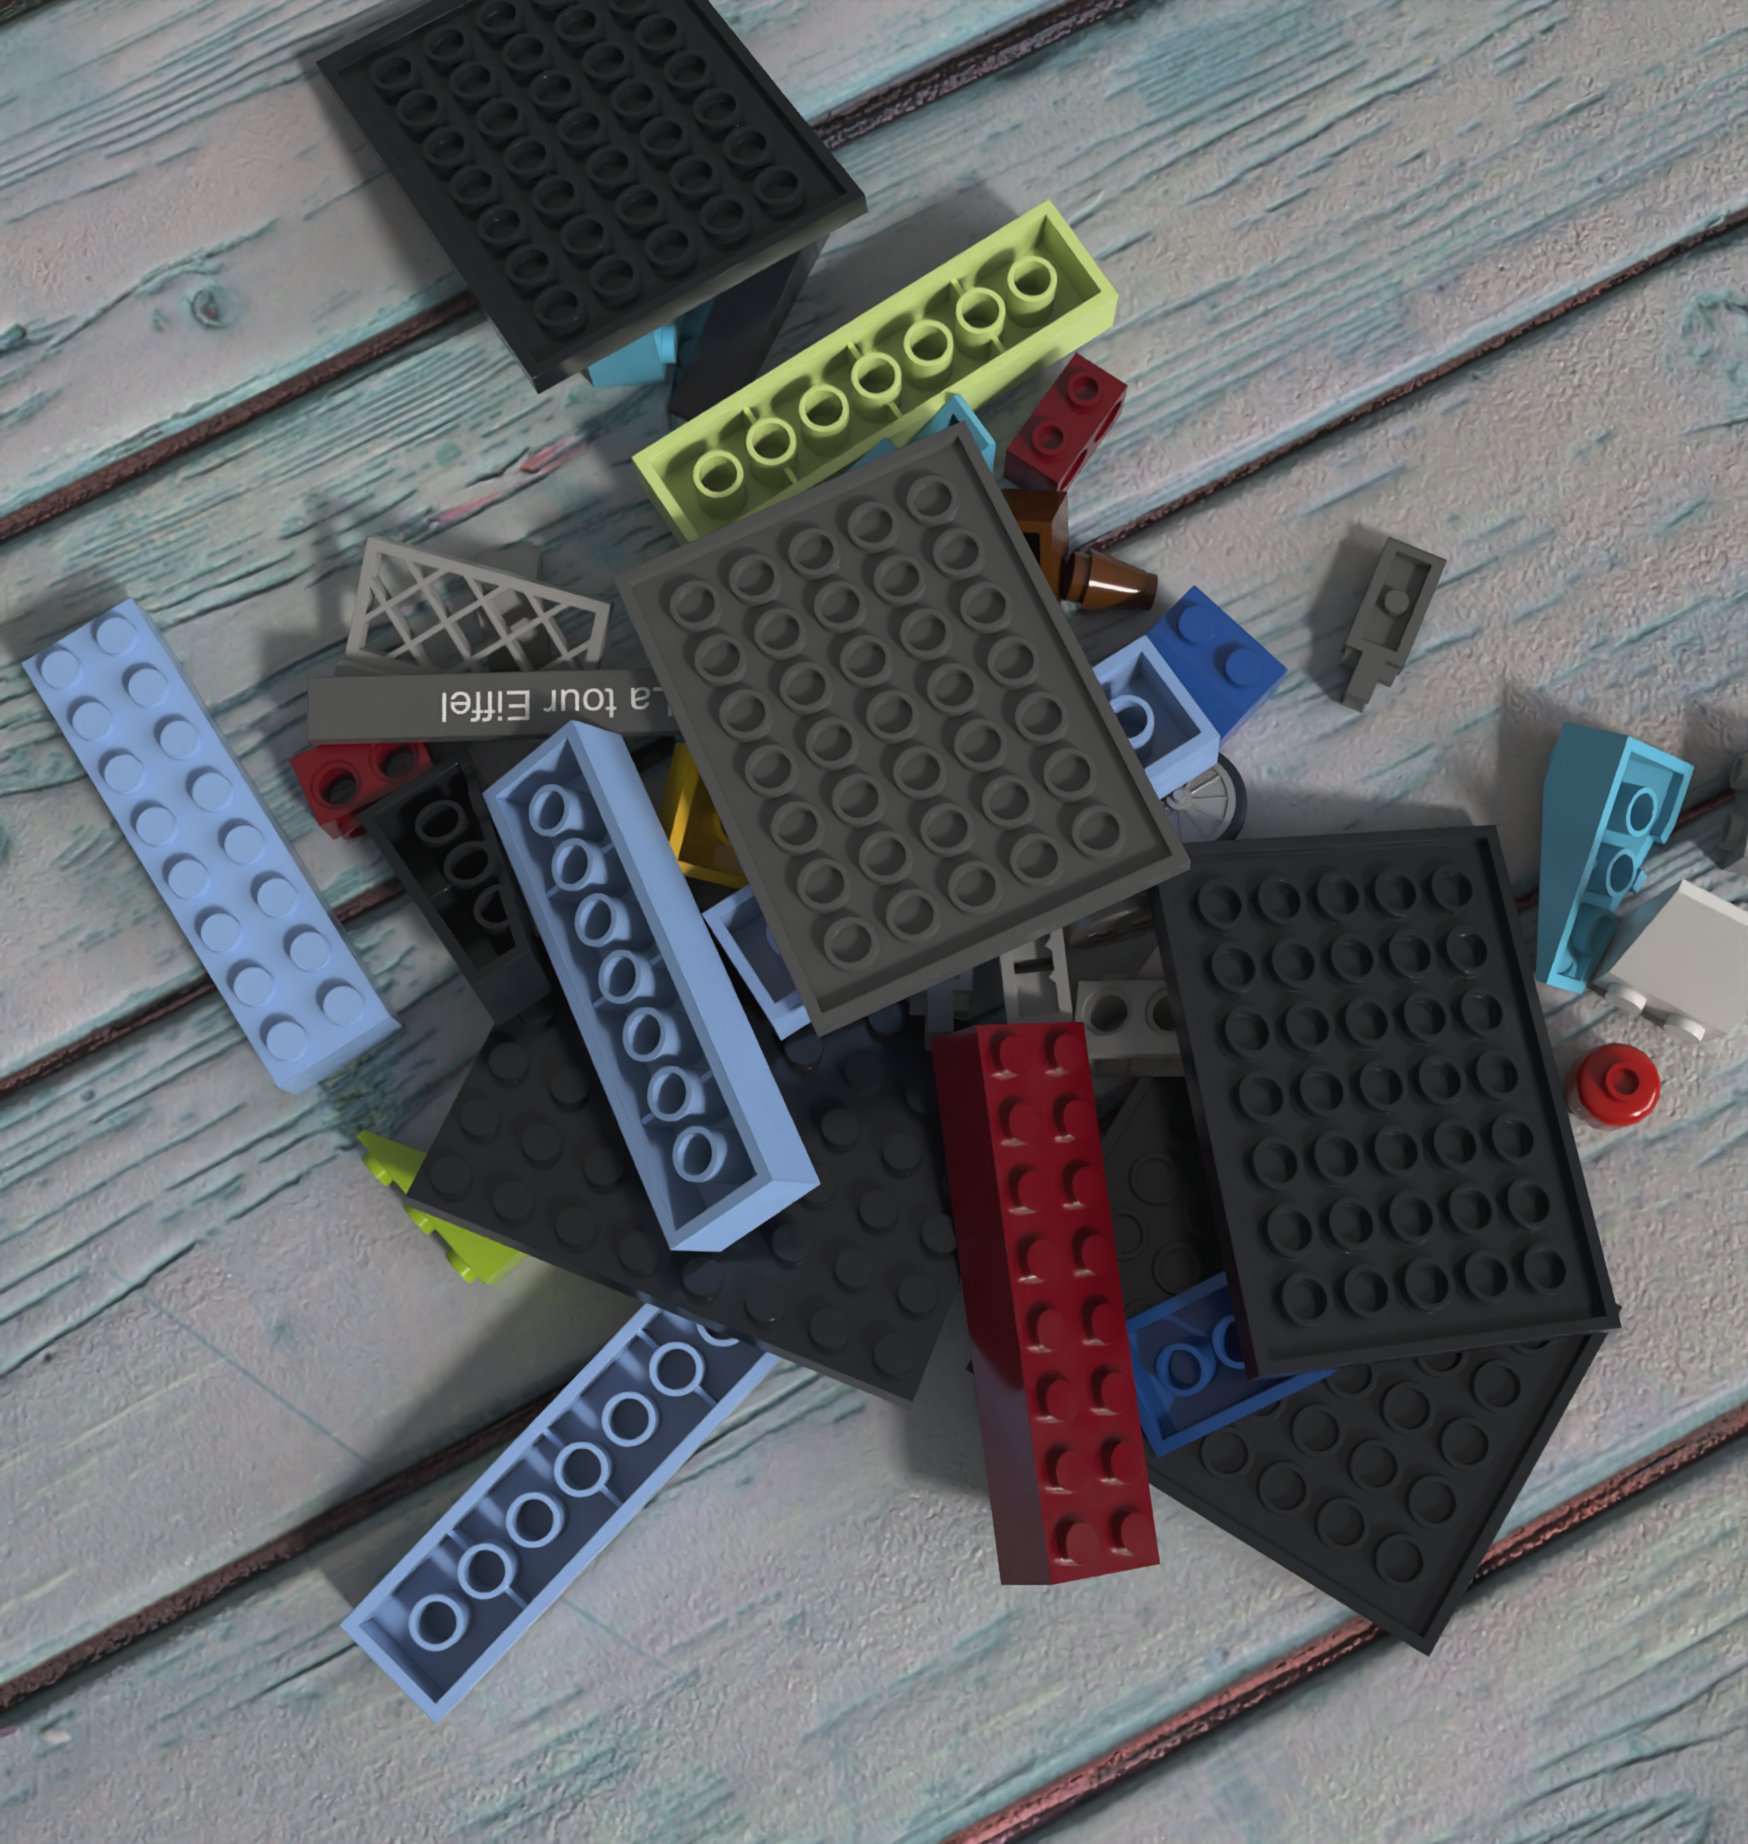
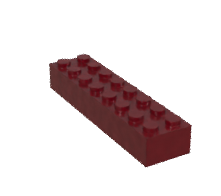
M1084 1022L975 1025L931 1039L1001 1585H1055L1159 1565L1160 1559Z

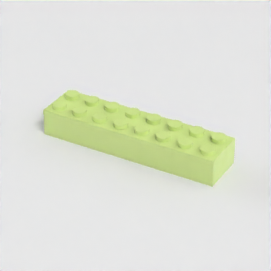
M1047 199L632 456L639 485L680 546L685 545L844 474L885 437L898 449L907 446L953 395L961 394L974 413L1111 328L1119 294L1051 200Z

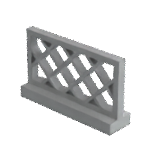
M372 534L367 536L345 657L337 661L334 677L459 674L460 671L467 667H470L473 673H488L480 659L506 645L522 672L550 671L564 662L568 664L571 671L600 670L615 601ZM383 554L403 559L417 581L416 584L393 598L378 576ZM422 565L439 570L428 576ZM449 572L464 576L478 599L453 615L433 585L434 581ZM481 581L499 587L488 593ZM509 589L524 593L538 615L537 618L513 632L492 600ZM422 590L441 622L416 637L397 604ZM374 596H376L381 605L372 610ZM542 598L560 604L548 610ZM482 606L502 639L476 654L456 621ZM569 606L596 613L590 639L574 649L571 648L553 618L554 615ZM384 612L387 613L405 642L404 645L391 653L365 647L369 622ZM543 623L562 656L536 671L516 638ZM446 628L465 661L450 670L434 666L420 644ZM588 649L583 667L576 655ZM410 650L415 660L400 657V655ZM530 739L525 741L541 745L547 739Z

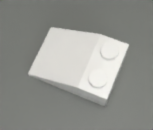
M1682 879L1623 917L1591 983L1606 990L1605 998L1617 1007L1633 1013H1641L1644 1010L1664 1020L1663 1028L1671 1035L1686 1042L1699 1044L1701 1040L1709 1042L1726 1035L1748 1013V912Z

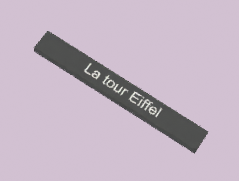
M653 669L308 677L307 740L312 745L549 739L570 720L620 734L622 737L683 736Z

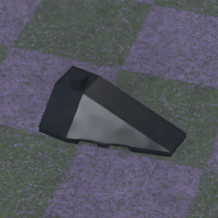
M830 233L683 314L669 404L671 414L689 422L754 381Z

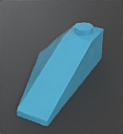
M1567 722L1563 723L1558 741L1553 746L1549 755V768L1543 788L1536 981L1580 995L1582 994L1617 931V920L1614 912L1623 896L1628 891L1637 894L1647 877L1639 867L1653 842L1665 844L1675 827L1695 767L1694 765L1628 735Z

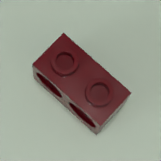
M1076 352L1006 449L1003 477L1021 489L1067 491L1120 417L1128 385Z
M427 742L318 745L289 759L319 826L333 840L341 836L344 840H351L368 834L356 815L437 765ZM403 753L414 755V764L407 774L401 777L387 776V767L395 756ZM344 780L356 781V791L349 801L339 805L330 803L331 791L339 782Z

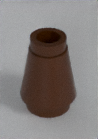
M1091 548L1086 553L1073 551L1066 566L1062 599L1074 602L1077 610L1142 609L1149 611L1155 600L1158 576Z

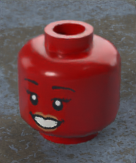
M1612 1042L1597 1046L1573 1061L1565 1076L1564 1094L1569 1109L1579 1121L1593 1129L1614 1131L1637 1124L1652 1113L1660 1098L1661 1080L1656 1065L1646 1053L1630 1044Z

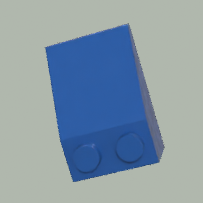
M1195 585L1146 634L1219 733V749L1277 691L1288 671L1283 664Z
M1225 1271L1126 1321L1140 1425L1157 1458L1318 1382L1338 1370L1247 1381Z

